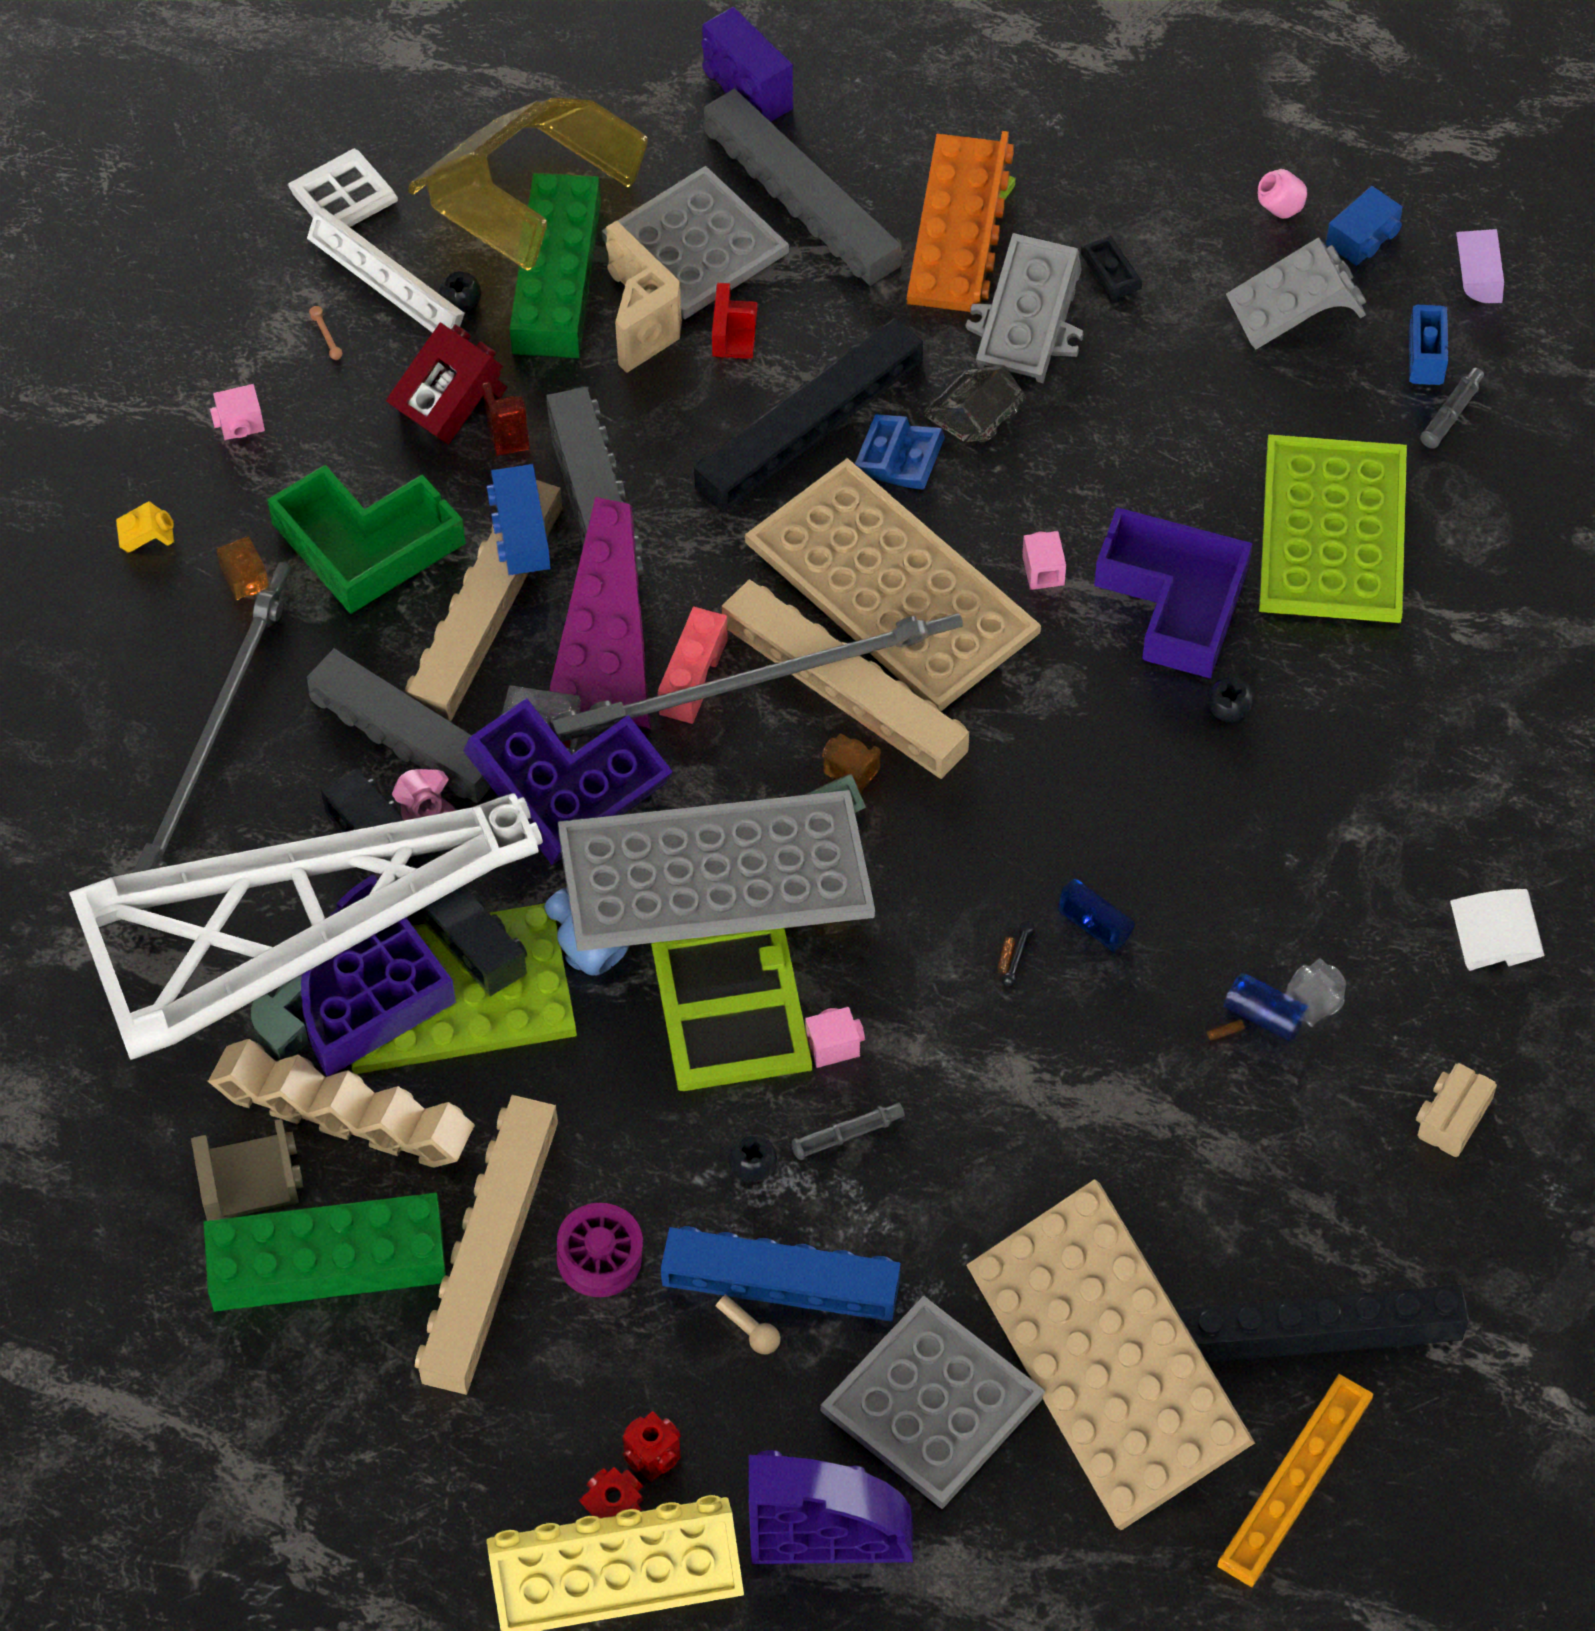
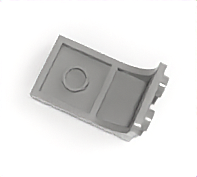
M1319 237L1226 293L1255 350L1314 314L1331 307H1349L1360 318L1366 315L1362 307L1366 303V299L1358 286L1354 285L1351 280L1353 275L1344 260H1341L1332 245L1327 248Z

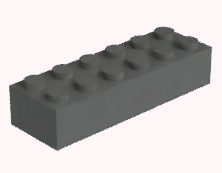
M587 387L546 395L550 437L582 546H584L595 497L618 502L626 500L622 480H617L615 476L617 465L613 452L608 453L606 447L609 446L605 425L600 426L599 423L601 413L597 399L591 400ZM634 535L636 571L638 572V577L644 576L640 558L642 547L639 536Z

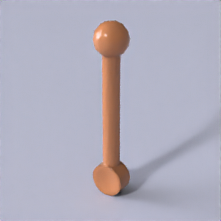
M314 306L309 311L310 318L317 321L330 348L329 356L333 360H339L342 357V350L336 347L324 323L322 308Z

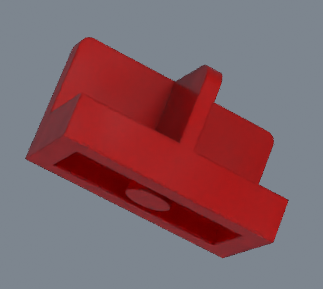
M717 283L712 328L713 357L751 359L754 353L758 305L754 301H732L730 283Z

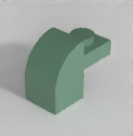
M302 975L280 986L273 998L265 994L254 1000L251 1007V1020L257 1043L275 1061L295 1056L309 1043L305 1024L296 1018L303 1011L301 996Z

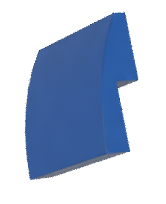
M875 414L855 465L873 479L902 487L924 490L945 439L942 428L910 426L907 417Z

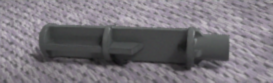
M1473 368L1468 376L1461 378L1459 384L1443 406L1440 407L1425 431L1420 435L1423 445L1432 449L1438 447L1463 409L1479 390L1478 384L1484 377L1481 369Z
M900 1103L886 1108L878 1106L875 1111L850 1121L847 1120L839 1124L833 1123L829 1128L800 1139L794 1138L791 1142L792 1151L797 1159L804 1160V1157L837 1144L838 1146L843 1145V1142L881 1127L887 1128L892 1121L905 1116Z

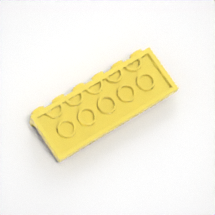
M709 1495L699 1498L697 1502L683 1505L676 1502H668L659 1505L654 1510L640 1512L636 1509H628L617 1513L616 1516L601 1519L596 1516H587L578 1519L576 1523L561 1526L556 1523H546L532 1531L519 1533L515 1530H506L487 1539L501 1631H541L744 1595L732 1510L727 1497L720 1498L719 1496Z

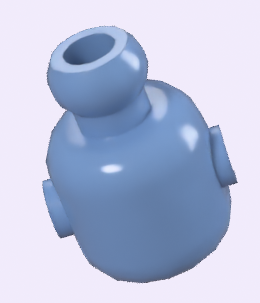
M562 888L555 892L545 903L544 907L547 916L562 924L558 930L557 939L560 947L567 954L565 956L566 961L573 968L582 970L588 975H601L608 971L611 966L618 963L627 952L630 945L577 951L567 888Z

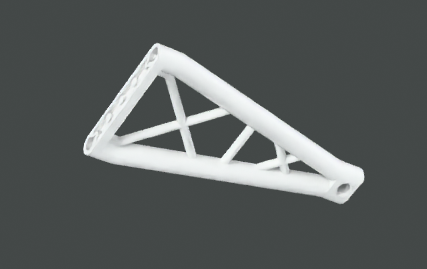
M511 793L472 808L115 876L69 892L130 1060L178 1043L487 872L538 853L537 845L542 844L543 840L536 822L531 824L528 822L531 816L524 797L517 799L515 793ZM453 849L418 869L405 866L412 856ZM355 867L382 874L368 896L326 919L308 879L309 876ZM293 880L312 925L310 928L275 947L220 932L248 888ZM227 892L205 927L141 910L143 908ZM122 919L195 940L154 1005L130 1013L98 927ZM210 945L254 957L174 1001Z

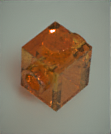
M249 536L216 549L220 569L236 600L245 596L255 595L269 586L265 566Z

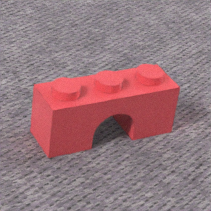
M693 606L659 686L658 696L705 683L709 666L717 667L728 640L727 615ZM703 699L660 710L659 715L693 724Z

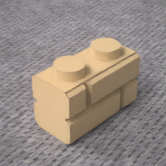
M1460 1063L1455 1064L1450 1074L1443 1071L1433 1092L1437 1093V1096L1432 1103L1426 1100L1416 1117V1121L1421 1123L1417 1135L1419 1139L1433 1146H1438L1440 1150L1454 1157H1459L1493 1100L1497 1087L1495 1081L1481 1074H1475L1474 1070Z

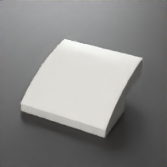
M1527 889L1492 891L1450 901L1465 964L1469 971L1504 960L1508 966L1545 956Z

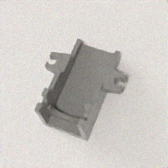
M1015 233L1012 234L992 304H972L971 314H980L982 319L977 323L971 322L968 319L966 323L968 331L982 337L976 358L978 368L985 369V366H990L1035 377L1037 382L1044 383L1051 355L1078 356L1079 346H1070L1067 342L1070 338L1074 337L1082 341L1083 330L1065 322L1070 302L1073 301L1075 295L1076 281L1079 280L1082 271L1078 248Z

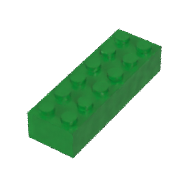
M533 173L510 323L512 354L580 358L601 207L598 176Z
M437 1193L204 1221L207 1285L214 1312L441 1284L443 1277L447 1275L441 1212Z

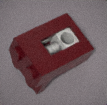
M440 322L390 393L386 402L449 445L487 389L501 398L508 387L498 380L503 366L494 359V356L497 354L494 350L481 341L477 346L470 343L468 340L471 335L456 324L450 329ZM450 367H451L457 374H454L453 372H451V371L449 370ZM435 397L433 406L426 409L429 400Z

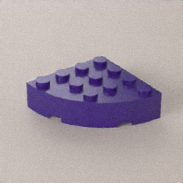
M372 874L350 889L336 903L337 908L330 916L368 896L378 881L376 876ZM406 917L303 973L301 978V996L307 1032L314 1055L326 1077L335 1074L456 1003L453 980Z
M774 1450L759 1452L757 1455H749V1518L752 1564L913 1562V1519L910 1504L898 1490L887 1482L865 1473V1469L860 1466H843L814 1459L782 1456V1453Z

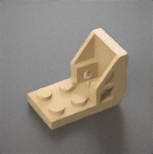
M615 221L606 227V248L609 258L607 267L612 278L617 282L621 281L625 285L615 325L618 365L628 373L680 339L682 327L680 281L618 221Z

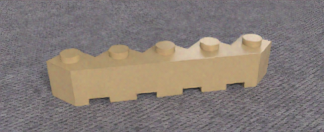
M250 1039L226 1046L208 1080L210 1084L236 1105L250 1108L251 1104L255 1103L271 1108L269 1110L271 1116L299 1124L302 1118L320 1124V1132L348 1140L352 1134L370 1140V1148L398 1156L402 1150L420 1156V1164L433 1168L457 1162L475 1126L474 1123L463 1115L460 1108L449 1102L425 1109L413 1099L410 1092L399 1086L374 1093L364 1084L360 1076L349 1070L325 1077L314 1068L310 1060L301 1057L299 1054L275 1061L265 1053L264 1048L260 1044Z

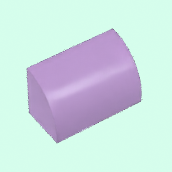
M1497 229L1456 232L1465 293L1470 298L1479 302L1502 303L1504 277Z

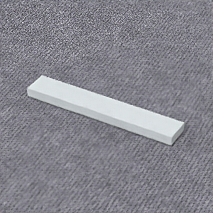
M324 208L315 210L307 236L308 240L432 333L440 322L450 329L454 324L460 327L464 312Z

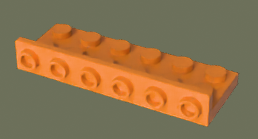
M1002 131L1000 141L936 134L907 292V304L971 312L972 304H981L982 300L988 301L991 281L986 280L987 272L993 273L995 253L990 252L991 245H998L1000 225H995L996 218L1003 217L1005 198H1000L1001 191H1007L1009 182V171L1004 170L1006 164H1012L1014 144H1008L1009 132Z

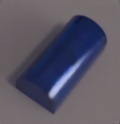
M1076 878L1063 887L1058 911L1111 951L1116 952L1131 935L1135 922Z
M1243 972L1233 983L1224 1002V1008L1289 1042L1296 1038L1309 1006Z

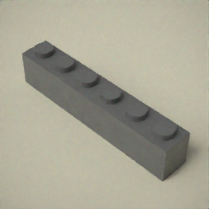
M333 649L306 677L309 696L317 706L323 709L327 707L332 710L345 724L349 726L355 725L363 730L373 742L385 744L401 760L405 762L410 760L421 769L443 771L449 779L446 784L449 785L450 789L461 798L467 797L478 803L492 788L463 751L469 737L472 735L338 650Z

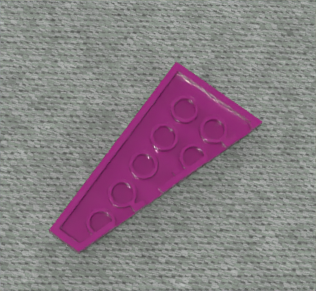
M595 497L546 705L549 707L567 711L576 710L577 713L591 710L590 707L602 701H611V704L622 702L624 706L645 700L648 697L641 606L638 595V572L636 571L635 561L636 548L633 513L630 504ZM649 714L631 718L637 726L651 729Z

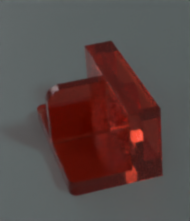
M490 382L483 383L487 423L496 456L530 449L526 408L523 397L510 396L495 400Z

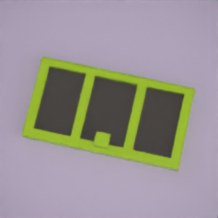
M785 928L651 943L678 1090L688 1091L812 1071V1060Z

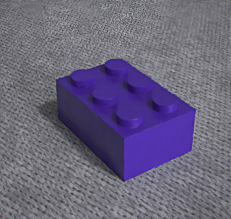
M734 6L702 24L703 39L701 44L704 57L702 67L710 79H715L722 86L725 94L735 88L770 122L793 109V64Z

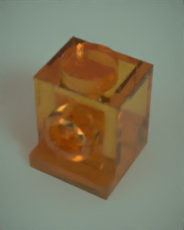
M841 733L836 739L831 738L822 752L824 757V773L835 780L847 774H852L859 793H861L880 769V748L874 745L869 750L859 740L849 739Z

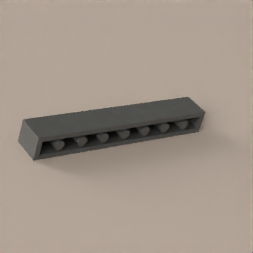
M735 88L704 107L703 128L708 137L713 140L716 139L724 147L729 157L732 159L736 158L752 178H757L773 198L777 197L793 217H798L814 237H819L835 257H840L849 266L851 272L856 277H861L871 286L901 267L902 245Z

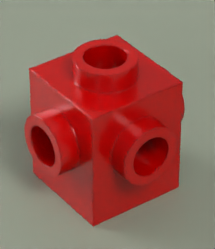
M652 1411L644 1419L642 1417L635 1419L626 1428L623 1435V1457L635 1472L640 1471L652 1482L659 1475L672 1469L681 1458L680 1432L669 1419L665 1418L662 1421Z
M615 1467L609 1472L603 1468L586 1484L590 1490L579 1500L592 1516H596L599 1519L616 1516L617 1513L628 1509H636L641 1512L642 1508L639 1504L644 1499L638 1491L643 1485L628 1469L621 1474ZM620 1492L621 1497L617 1502H608V1497L611 1493Z

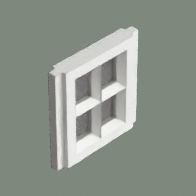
M355 148L288 183L292 194L312 217H314L315 210L324 208L348 227L398 201L393 189Z

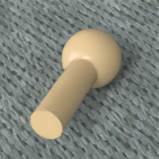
M726 1294L719 1300L716 1307L749 1335L750 1345L755 1352L770 1354L778 1348L780 1333L775 1326L768 1323L759 1324Z

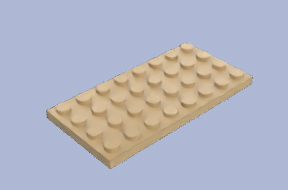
M848 458L745 534V543L855 641L892 632L897 628L896 623L907 617L915 616L917 620L928 622L959 613L962 617L963 627L931 635L914 645L906 647H896L895 645L870 652L874 658L900 681L904 682L918 697L934 703L940 712L1041 632V625Z
M1094 1179L966 1265L1032 1381L1045 1390V1394L1042 1397L1116 1528L1123 1530L1255 1444L1097 1180Z

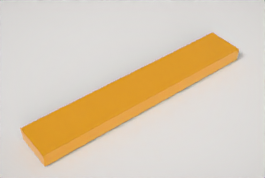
M1338 1374L1221 1556L1217 1567L1253 1588L1373 1398L1372 1392Z

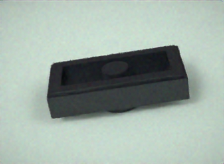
M1111 235L1081 246L1080 254L1111 300L1142 289V280Z

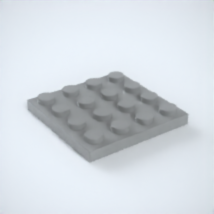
M706 166L618 220L629 233L680 281L681 316L684 319L715 301L717 283H730L732 290L789 253V244ZM606 228L602 230V240L607 243Z
M923 1296L821 1404V1412L938 1507L943 1509L1040 1403L1045 1390Z

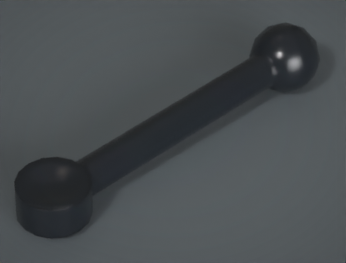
M1023 921L1020 924V939L1009 970L1002 976V982L1005 986L1010 987L1016 983L1015 972L1027 938L1034 933L1035 926L1031 921Z

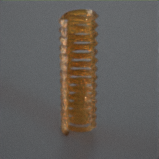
M1006 937L1004 940L1001 958L997 967L1000 970L998 972L1001 974L1008 972L1015 945V940L1011 937Z
M1239 1019L1237 1022L1227 1023V1025L1217 1027L1215 1030L1207 1031L1210 1040L1213 1041L1216 1038L1238 1032V1030H1243L1246 1027H1243V1022Z

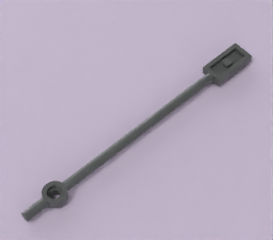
M278 563L267 590H261L257 596L253 610V621L154 841L152 844H145L133 873L167 867L166 862L163 860V854L266 626L270 627L274 621L278 622L281 618L283 602L279 601V596L291 571V566L287 563ZM151 907L143 908L141 910L149 912ZM123 920L125 923L138 926L136 923Z
M957 613L928 622L917 620L915 616L907 617L896 623L897 628L892 632L623 706L622 702L611 704V701H602L590 707L591 710L577 714L576 710L566 711L555 717L556 720L552 721L550 728L561 742L607 730L627 715L630 718H635L891 646L906 647L914 645L931 635L963 627L962 617Z

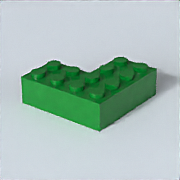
M326 465L267 499L272 525L350 614L466 544L463 519L445 499L441 501L440 493L423 474L366 509L361 506Z

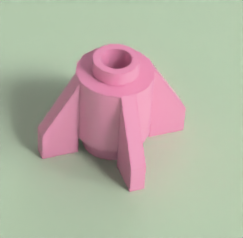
M415 769L405 772L398 778L392 796L398 803H401V815L404 820L456 811L440 794L449 780L443 771Z

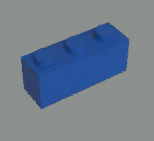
M533 464L491 470L493 484L486 485L489 506L496 505L497 512L491 513L494 534L501 533L502 541H496L499 562L507 563L508 575L551 569Z

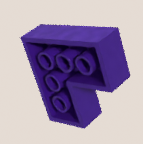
M528 698L469 737L463 750L499 798L511 793H515L517 799L524 797L531 816L528 822L529 824L536 822L543 843L537 846L551 865L562 859L558 822L623 815L663 787L673 773L629 715L571 755Z

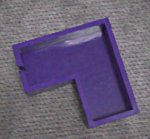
M1116 507L1107 537H1105L1096 562L1094 586L1157 603L1145 635L1142 660L1211 678L1249 569L1252 543Z

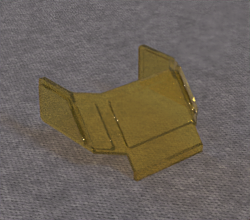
M550 98L543 102L535 101L500 116L486 127L476 131L412 181L408 192L414 195L427 184L432 208L522 268L530 270L536 264L546 231L547 221L543 216L492 183L487 156L523 127L538 128L624 186H632L636 181L648 139L643 133L592 100Z

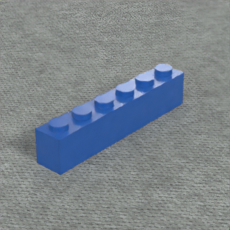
M684 1226L680 1229L669 1227L661 1265L662 1286L718 1295L726 1294L731 1297L893 1322L900 1283L901 1263L893 1262L892 1259L885 1256L867 1258L855 1256L846 1250L828 1252L816 1250V1248L807 1244L789 1246L778 1244L776 1241L768 1238L750 1240L740 1238L729 1232L711 1234L701 1232L699 1229L690 1226Z

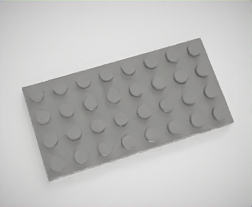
M850 790L558 822V834L577 951L868 919L875 916V906Z

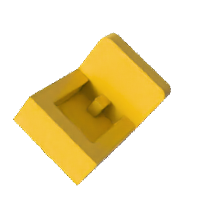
M149 501L116 519L119 547L128 553L155 538L167 546L174 543L172 529L174 523L168 512L161 510Z

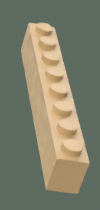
M536 480L547 538L562 510L561 488ZM493 524L489 539L483 540L479 547L478 559L474 567L470 566L465 573L464 586L460 593H455L451 599L447 618L445 621L441 620L438 623L434 635L435 640L431 648L424 650L416 676L412 675L409 678L405 688V694L449 722L453 719L529 573L508 575L507 563L499 562L496 541H502L501 533L494 534Z
M750 579L722 605V614L727 615V630L774 663L847 644L833 638L820 624H813L807 620L794 606L784 604L767 587L759 586ZM855 656L791 674L940 779L968 752L969 731L960 721L950 719L941 713L934 703L918 697L911 692L904 682L892 679L875 662H868L861 656Z
M512 1095L508 1107H502L497 1120V1130L500 1131L496 1141L491 1140L488 1145L485 1162L488 1163L485 1175L479 1174L474 1187V1196H477L474 1207H468L465 1212L462 1229L465 1230L462 1242L456 1241L451 1254V1264L454 1265L450 1276L445 1275L442 1279L439 1289V1298L442 1300L438 1311L432 1310L427 1324V1333H430L426 1346L420 1345L416 1355L415 1368L419 1369L422 1384L465 1395L468 1394L558 1124L556 1105Z

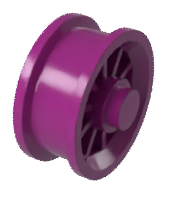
M591 1203L572 1211L562 1222L557 1235V1267L566 1284L575 1291L591 1297H608L628 1288L637 1278L642 1264L643 1236L639 1224L626 1210L608 1203Z

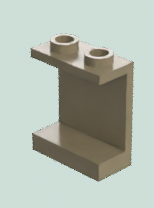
M282 1119L274 1120L277 1135L210 1149L206 1135L191 1138L202 1204L207 1221L232 1218L299 1203L297 1189L304 1187L300 1166H292L290 1155L297 1154L293 1131L285 1133Z

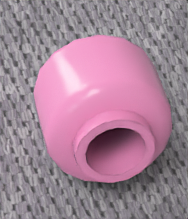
M1285 169L1274 170L1262 177L1258 186V200L1264 208L1282 219L1289 218L1303 209L1307 198V187L1303 181Z

